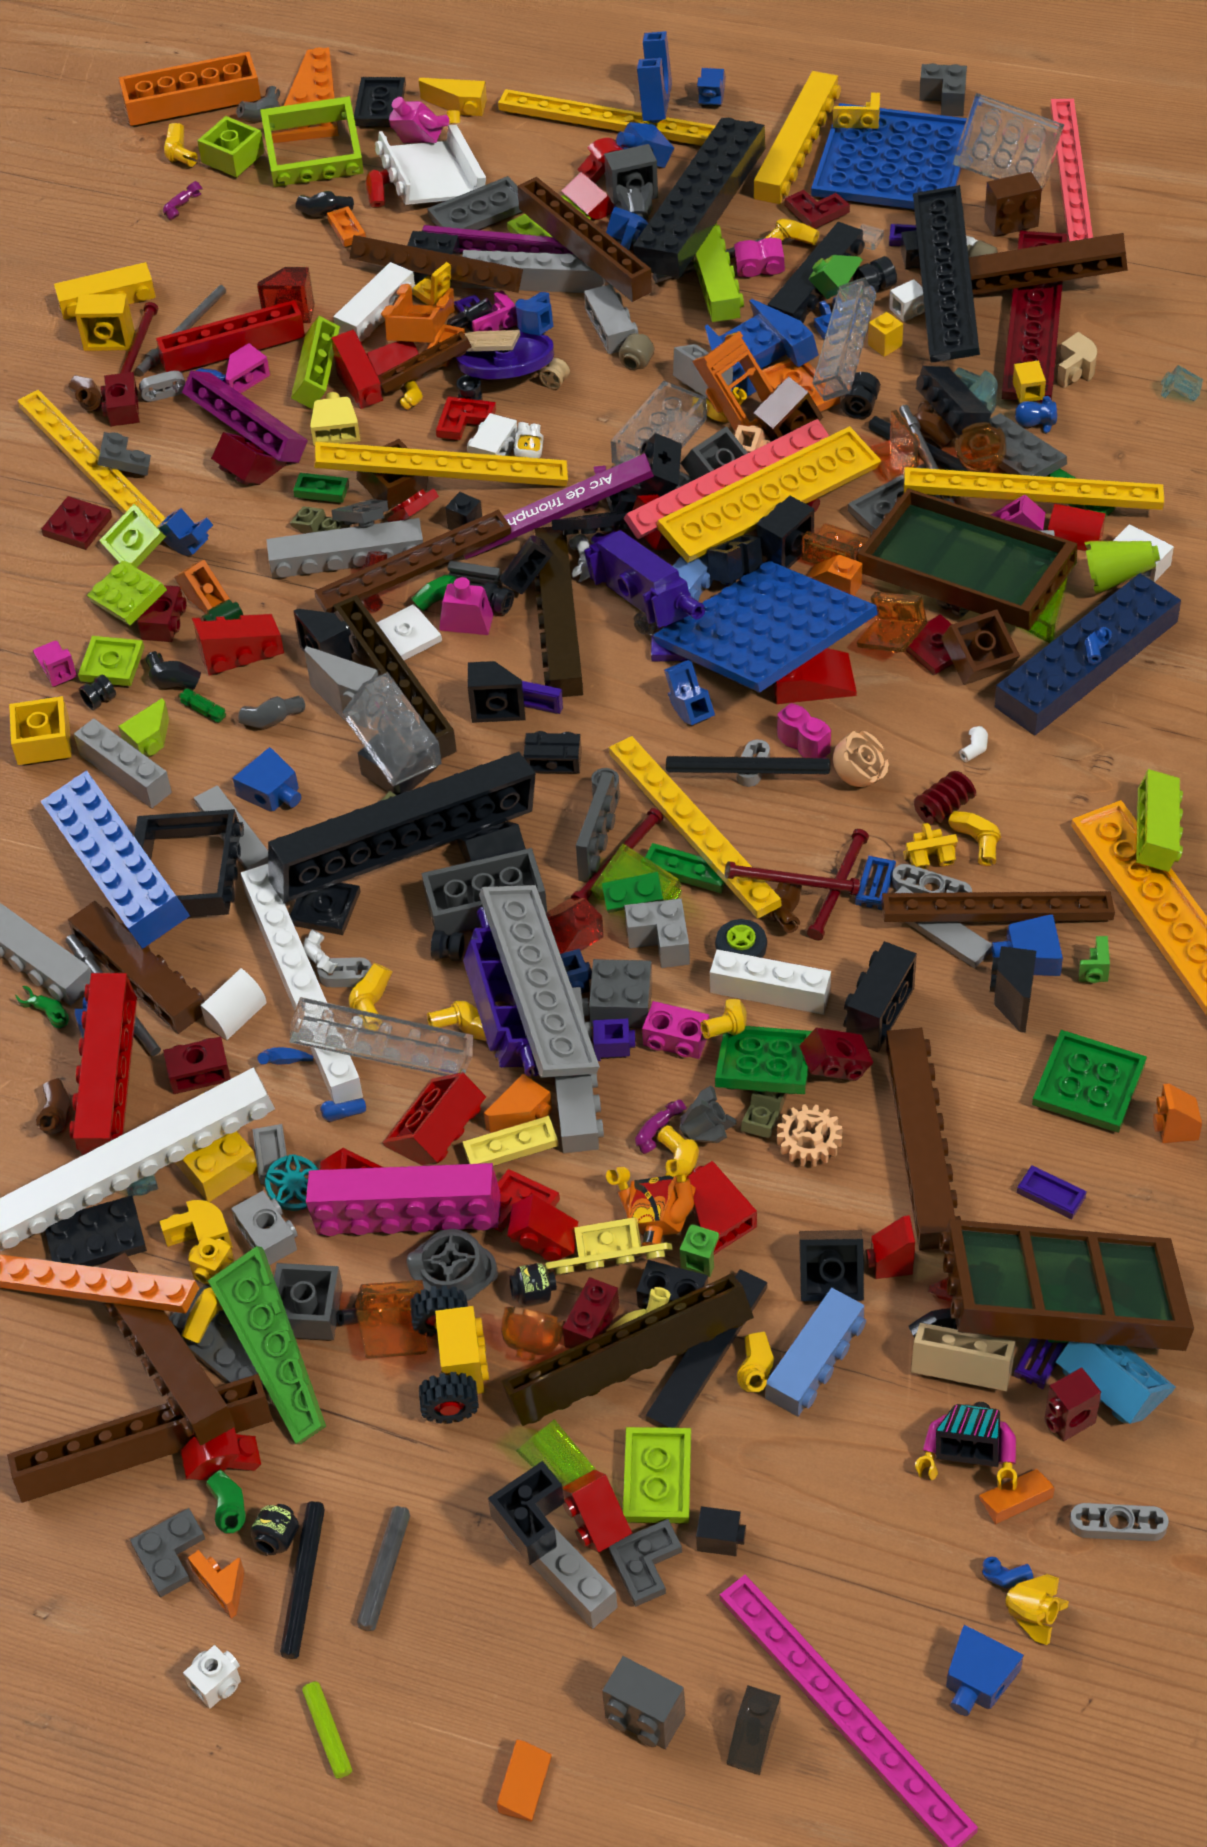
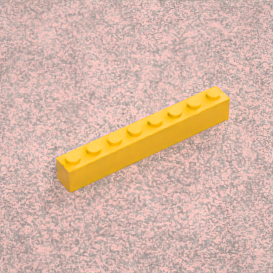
M817 71L811 72L754 179V199L781 204L784 196H788L792 181L795 182L797 179L798 169L803 167L806 154H810L813 141L818 139L820 127L825 125L828 112H832L834 100L840 96L841 86L838 85V75Z

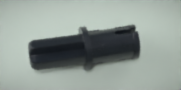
M484 298V300L471 307L466 306L464 311L448 319L447 325L463 328L472 323L473 320L494 312L492 304L488 298Z

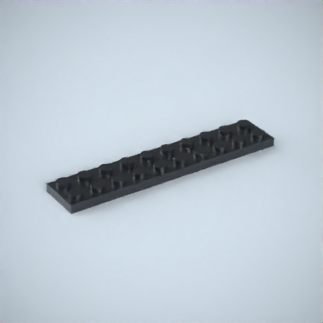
M960 185L913 193L930 361L934 363L980 355Z

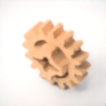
M803 1104L802 1111L798 1112L794 1107L791 1108V1117L783 1114L782 1123L777 1125V1145H781L782 1155L789 1153L790 1162L798 1158L800 1159V1166H804L806 1161H811L813 1167H816L817 1160L819 1159L824 1163H828V1154L836 1157L837 1147L842 1146V1126L838 1125L837 1116L830 1118L829 1109L819 1112V1106L815 1104L813 1110H808L807 1105Z

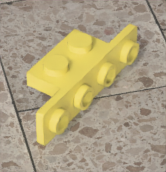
M634 1217L575 1227L579 1257L547 1262L545 1265L548 1270H555L556 1275L574 1272V1266L585 1265L586 1270L603 1268L604 1261L616 1260V1265L633 1263L635 1262L634 1256L646 1255L647 1260L665 1257L664 1251L672 1250V1244L660 1243L641 1247L638 1221Z

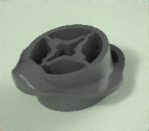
M446 1229L439 1231L407 1255L408 1270L416 1283L428 1291L433 1286H436V1289H441L442 1285L447 1286V1289H450L452 1286L457 1287V1291L460 1289L464 1291L467 1301L471 1300L498 1278V1267L494 1256L487 1249L483 1248L472 1235L462 1230Z

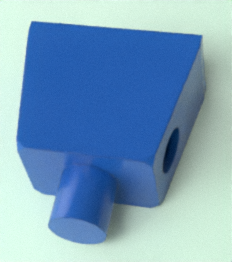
M630 122L627 124L624 132H619L616 137L617 145L623 146L624 149L649 144L657 160V166L665 168L674 150L672 144L654 124Z
M270 747L233 777L236 796L267 811H275L283 803L290 807H295L301 800V794L297 792L299 787L295 771Z
M1053 914L1012 923L1008 926L1006 941L992 942L993 957L999 958L1001 946L1035 950L1034 975L1061 976L1063 957Z
M964 1625L947 1675L946 1687L956 1693L950 1707L963 1716L969 1715L975 1703L986 1709H991L1019 1674L1024 1655Z

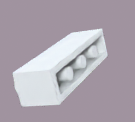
M390 262L333 316L334 323L340 326L339 334L354 329L362 343L385 321V317H382L381 313L386 306L394 305L400 295H397L399 287L402 284H410L413 290L415 286L413 272Z
M716 950L710 970V993L822 1015L825 1013L830 995L831 971Z

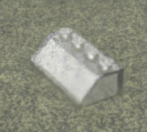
M384 673L364 682L342 714L391 785H397L442 764L438 740L389 673Z

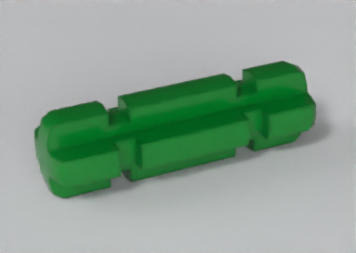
M188 688L180 693L181 703L191 706L192 709L210 717V719L221 722L226 717L225 708L200 694H196V692Z

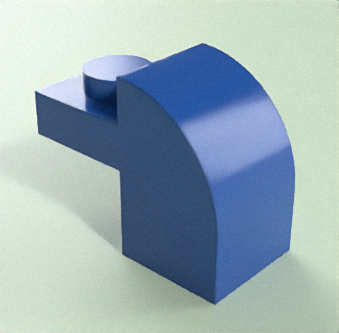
M701 69V77H698L697 83L699 92L698 104L722 105L726 79L724 69Z
M614 207L606 233L613 238L622 240L621 245L629 250L648 223L644 218L635 213Z
M540 292L528 300L519 299L516 301L517 325L521 332L541 335L554 327L548 292Z
M180 508L169 514L157 527L166 536L163 541L169 547L182 555L191 556L208 540L209 534L207 531L213 524L207 517L194 523L184 510Z
M687 660L664 670L670 688L668 693L673 708L684 722L693 725L715 716L708 690L699 687L691 661Z

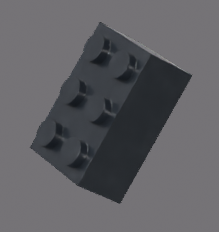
M885 941L879 951L875 950L872 953L867 972L860 974L855 993H850L844 1004V1010H847V1015L843 1027L846 1028V1032L862 1035L867 1048L877 1053L886 1040L887 1031L891 1030L915 987L917 953Z

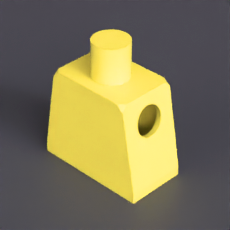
M330 392L325 396V399L314 402L310 425L314 446L315 442L348 443L360 441L358 420L350 398L340 397L338 393Z

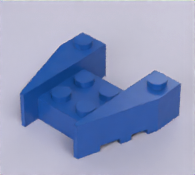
M754 299L749 300L754 317L725 334L718 336L708 324L705 325L711 350L722 344L727 335L740 331L743 335L742 339L760 368L767 366L784 355H787L797 367L819 356L813 333L800 320ZM740 362L732 366V382L746 373ZM748 376L732 388V390L735 387H739V390L740 388L743 389L747 397L756 392Z

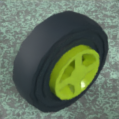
M736 919L727 922L719 929L715 946L716 950L763 958L766 953L767 938L765 931L759 924L751 920Z

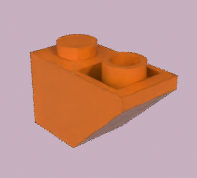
M1169 1083L1163 1084L1161 1096L1156 1099L1158 1113L1153 1115L1155 1132H1160L1162 1143L1199 1140L1202 1120L1197 1099Z

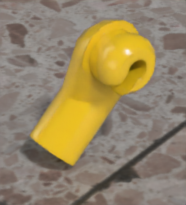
M415 380L405 383L404 386L407 392L400 399V404L407 410L412 406H416L423 398L422 392Z

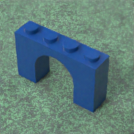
M667 31L644 33V59H639L637 66L643 121L652 123L666 119L672 87Z

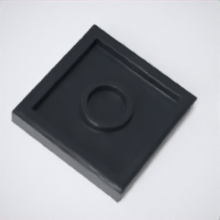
M340 882L297 898L290 914L294 926L344 935L361 892L360 886Z

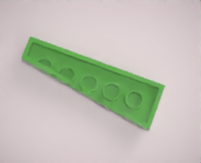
M256 1246L210 1278L208 1282L257 1373H259L260 1379L294 1442L302 1444L324 1429L326 1424L265 1251L262 1247Z

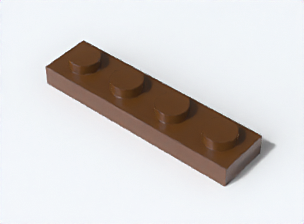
M461 331L378 375L382 389L385 393L396 391L402 387V384L410 380L419 379L428 370L439 368L445 364V361L464 355L472 347L468 338Z

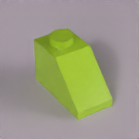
M161 698L118 726L121 738L146 757H150L164 748L169 723L165 701Z

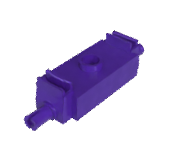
M621 530L613 531L606 536L600 532L593 535L591 538V543L593 544L584 550L590 579H594L595 585L606 582V586L644 612L649 624L656 622L658 628L665 627L689 615L696 620L703 617L705 614L704 605L691 597L687 581L679 576L676 568Z
M481 907L477 911V916L482 928L474 929L463 962L489 1050L496 1051L495 1058H498L499 1068L524 1067V1072L527 1076H531L532 1072L533 1076L540 1075L484 908ZM495 1002H505L509 1006H497Z

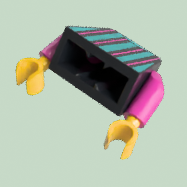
M976 1402L973 1406L956 1404L948 1414L936 1419L929 1425L923 1447L925 1456L918 1458L915 1462L919 1477L922 1476V1471L926 1467H930V1480H934L937 1477L938 1470L934 1462L936 1455V1459L998 1467L1000 1463L1002 1468L997 1473L998 1488L1001 1490L1002 1479L1010 1478L1013 1480V1490L1016 1489L1017 1473L1012 1469V1465L1016 1464V1436L1006 1422L1000 1421V1411L998 1409L990 1408L985 1402Z

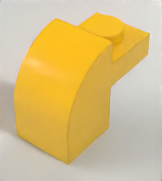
M203 1200L187 1201L186 1204L189 1212L174 1214L167 1219L159 1221L167 1247L197 1238L200 1243L203 1236L214 1240L222 1239L233 1248L223 1214L218 1207L210 1202Z

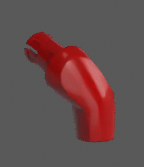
M387 169L380 172L372 170L367 174L366 190L371 207H383L385 204L384 185L391 183Z

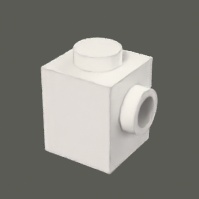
M914 279L890 290L889 309L903 322L925 312L923 288Z

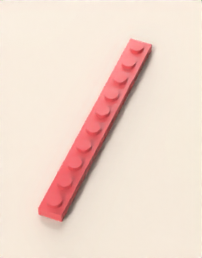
M1074 98L1051 99L1050 108L1068 241L1093 238Z
M816 419L627 513L624 520L636 538L640 539L658 530L656 524L659 519L829 437V434L820 421Z

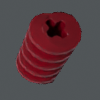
M951 771L946 777H942L938 783H934L929 789L918 795L914 799V807L918 816L925 823L930 825L934 821L941 823L953 811L959 810L961 805L967 804L968 799L975 798L976 789L971 780L962 772Z

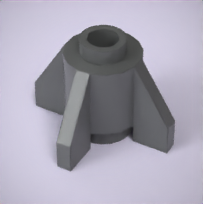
M648 182L641 189L632 188L628 190V188L620 184L616 186L617 196L620 200L616 203V207L635 213L647 220L653 209L651 200L653 194L652 183Z
M712 1086L702 1090L686 1113L681 1116L680 1129L687 1139H693L695 1142L719 1143L727 1138L725 1130L737 1124L736 1119L728 1114L725 1115L723 1108L716 1102L717 1097Z

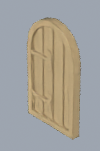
M520 330L464 333L472 346L467 351L513 350L520 336Z

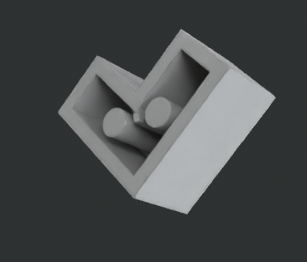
M682 898L625 905L629 949L658 945L661 968L690 965L689 940Z

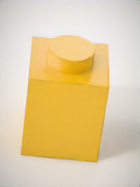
M888 312L869 322L868 345L885 357L902 347V322Z
M1039 361L1014 364L1013 385L1020 403L1043 400L1045 396L1046 380Z

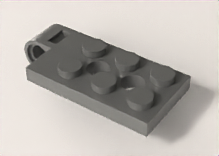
M610 768L598 769L591 777L593 799L576 843L579 881L588 882L593 872L596 873L598 871L600 852L605 851L607 847L608 830H613L615 824L614 813L620 799L619 775Z

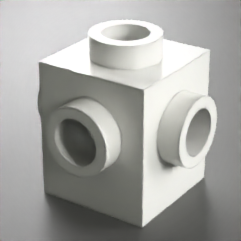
M215 1645L208 1651L199 1653L194 1658L192 1665L183 1672L188 1686L209 1709L222 1698L225 1699L231 1696L241 1682L237 1668L240 1667L238 1661L229 1651L222 1653Z

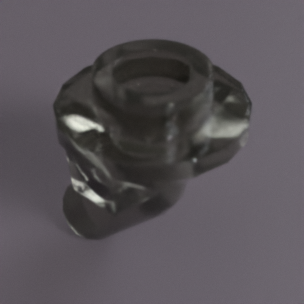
M640 611L634 616V626L641 634L653 635L658 628L657 623L649 624L645 612Z

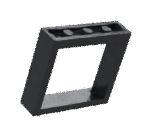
M235 809L137 817L134 837L150 860L152 859L155 839L221 835V833H226L217 893L177 896L190 917L228 915L230 903H233L235 900L233 882L238 879L236 861L241 857L239 839L244 835V824L239 822Z

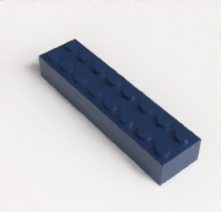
M1139 573L997 684L994 707L1034 736L1037 735L1178 622L1181 599ZM1101 627H1107L1110 629L1112 637L1108 644L1100 650L1101 661L1091 664L1088 662L1085 640L1094 631L1099 630Z

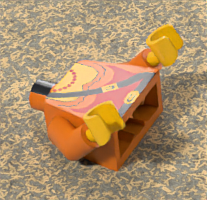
M670 1159L666 1162L665 1166L669 1176L631 1181V1186L627 1184L630 1179V1171L627 1168L617 1167V1172L615 1170H608L606 1172L607 1182L611 1185L619 1186L618 1195L627 1218H637L639 1233L643 1235L642 1246L660 1244L663 1235L678 1234L682 1231L685 1219L694 1207L693 1196L696 1187L690 1184V1179L686 1178L691 1169V1165L687 1160Z

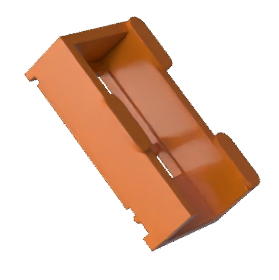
M402 284L397 290V295H400L395 304L386 306L381 313V316L385 317L386 340L434 343L435 336L449 315L455 311L453 288H448L436 306L413 305L412 286L410 284Z
M740 331L727 335L722 344L707 355L692 361L708 386L706 396L716 412H723L735 432L738 425H752L760 428L762 426L757 418L751 422L748 420L730 389L748 376L762 402L774 392L742 339L743 335ZM737 362H740L746 373L730 385H727L721 374Z

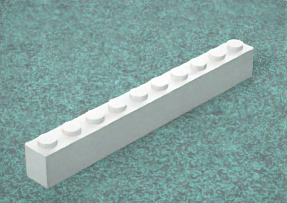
M268 864L241 872L246 897L332 1101L337 1104L362 1098L363 1094L359 1075L285 904L268 881Z
M254 1067L1 1197L0 1251L15 1247L20 1241L45 1231L47 1227L72 1217L76 1212L101 1202L103 1198L128 1188L130 1184L155 1174L159 1169L172 1162L182 1160L186 1155L199 1148H205L211 1145L213 1141L226 1134L234 1133L240 1127L253 1120L261 1119L269 1112L275 1110Z

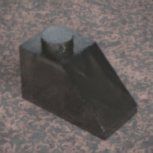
M747 1685L735 1723L727 1759L728 1766L757 1775L761 1774L781 1713V1695Z

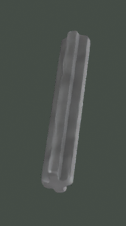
M395 1506L392 1508L357 1620L358 1627L362 1630L374 1631L376 1629L410 1518L409 1510L405 1507Z

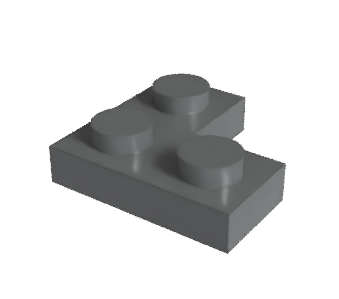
M104 432L97 465L147 476L151 455L139 450H126L129 437L122 436L116 432Z
M370 499L333 509L332 517L333 520L344 521V525L359 523L361 527L374 525V520L384 518L383 512L389 511L388 503L386 500Z
M188 1508L130 1539L160 1598L190 1582L189 1576L177 1554L205 1540V1536L191 1510Z
M668 1519L631 1534L608 1547L609 1554L635 1607L666 1594V1588L654 1564L682 1553V1546Z

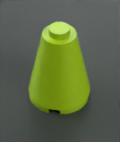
M1151 541L1085 542L1091 579H1094L1095 585H1098L1093 586L1095 594L1102 593L1136 577L1139 573L1143 574L1155 568L1156 562L1160 561L1158 546H1152Z

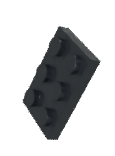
M361 77L354 112L355 125L390 127L389 116L394 109L391 104L397 97L404 99L405 77Z
M631 511L605 512L552 520V530H563V535L578 534L579 530H581V534H594L598 531V528H600V532L614 531L616 525H618L619 529H628L630 527L624 520V517Z
M132 1195L82 1209L72 1217L61 1220L45 1230L51 1258L54 1262L93 1267L106 1263L123 1253L131 1256L147 1251Z

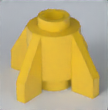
M1049 1574L1018 1583L1008 1591L1006 1596V1607H1008L1010 1616L1014 1617L1034 1641L1045 1645L1050 1644L1052 1627L1045 1624H1053L1058 1612L1068 1608L1069 1603L1067 1600L1053 1597L1057 1594L1059 1578Z

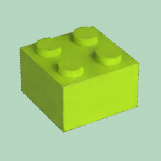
M227 116L197 140L201 163L234 177H238L265 153L261 130Z

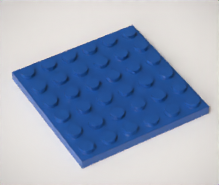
M839 103L838 106H860V105H852V104ZM880 108L879 129L834 128L832 123L811 187V196L826 198L837 193L845 201L914 209L913 193L957 186L971 137L974 119Z
M768 561L763 563L758 570L744 575L736 583L724 588L712 598L705 600L702 603L705 614L700 619H693L689 615L663 627L653 637L654 641L661 647L760 693L878 615L877 606Z

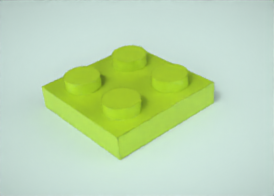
M133 504L99 541L119 563L124 560L137 568L166 536L138 506Z
M92 636L78 673L79 680L81 682L93 683L94 678L103 674L113 685L131 686L145 648L143 640Z

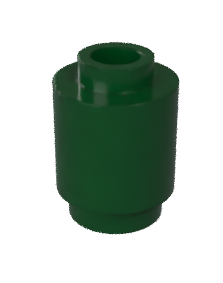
M228 599L207 610V614L203 615L202 618L203 621H215L216 617L224 616L225 620L239 619L243 612L237 602L232 603Z

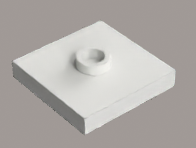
M414 604L377 622L403 660L442 641V636Z

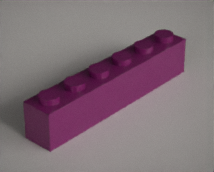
M190 371L182 391L183 394L278 461L299 463L308 442L307 439L212 373Z

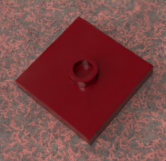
M941 614L900 638L899 645L933 675L953 664L941 639L952 624Z

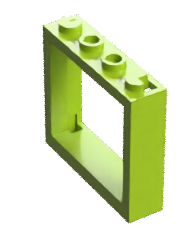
M350 96L260 110L274 187L364 173ZM347 120L354 154L277 165L271 131Z

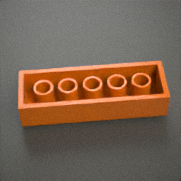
M250 52L119 77L130 126L142 125L158 120L162 121L177 116H187L197 112H207L222 107H231L232 105L240 104L241 101L254 102L261 99L258 77Z

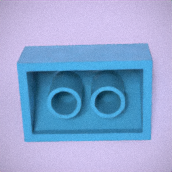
M1069 1342L1056 1360V1363L1063 1368V1373L1066 1376L1082 1367L1101 1391L1100 1402H1104L1112 1409V1414L1124 1423L1132 1424L1143 1421L1176 1388V1386L1127 1346Z

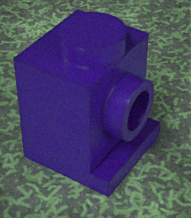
M628 1019L593 1020V1042L597 1060L601 1061V1058L630 1056V1048H636L635 1030H629Z

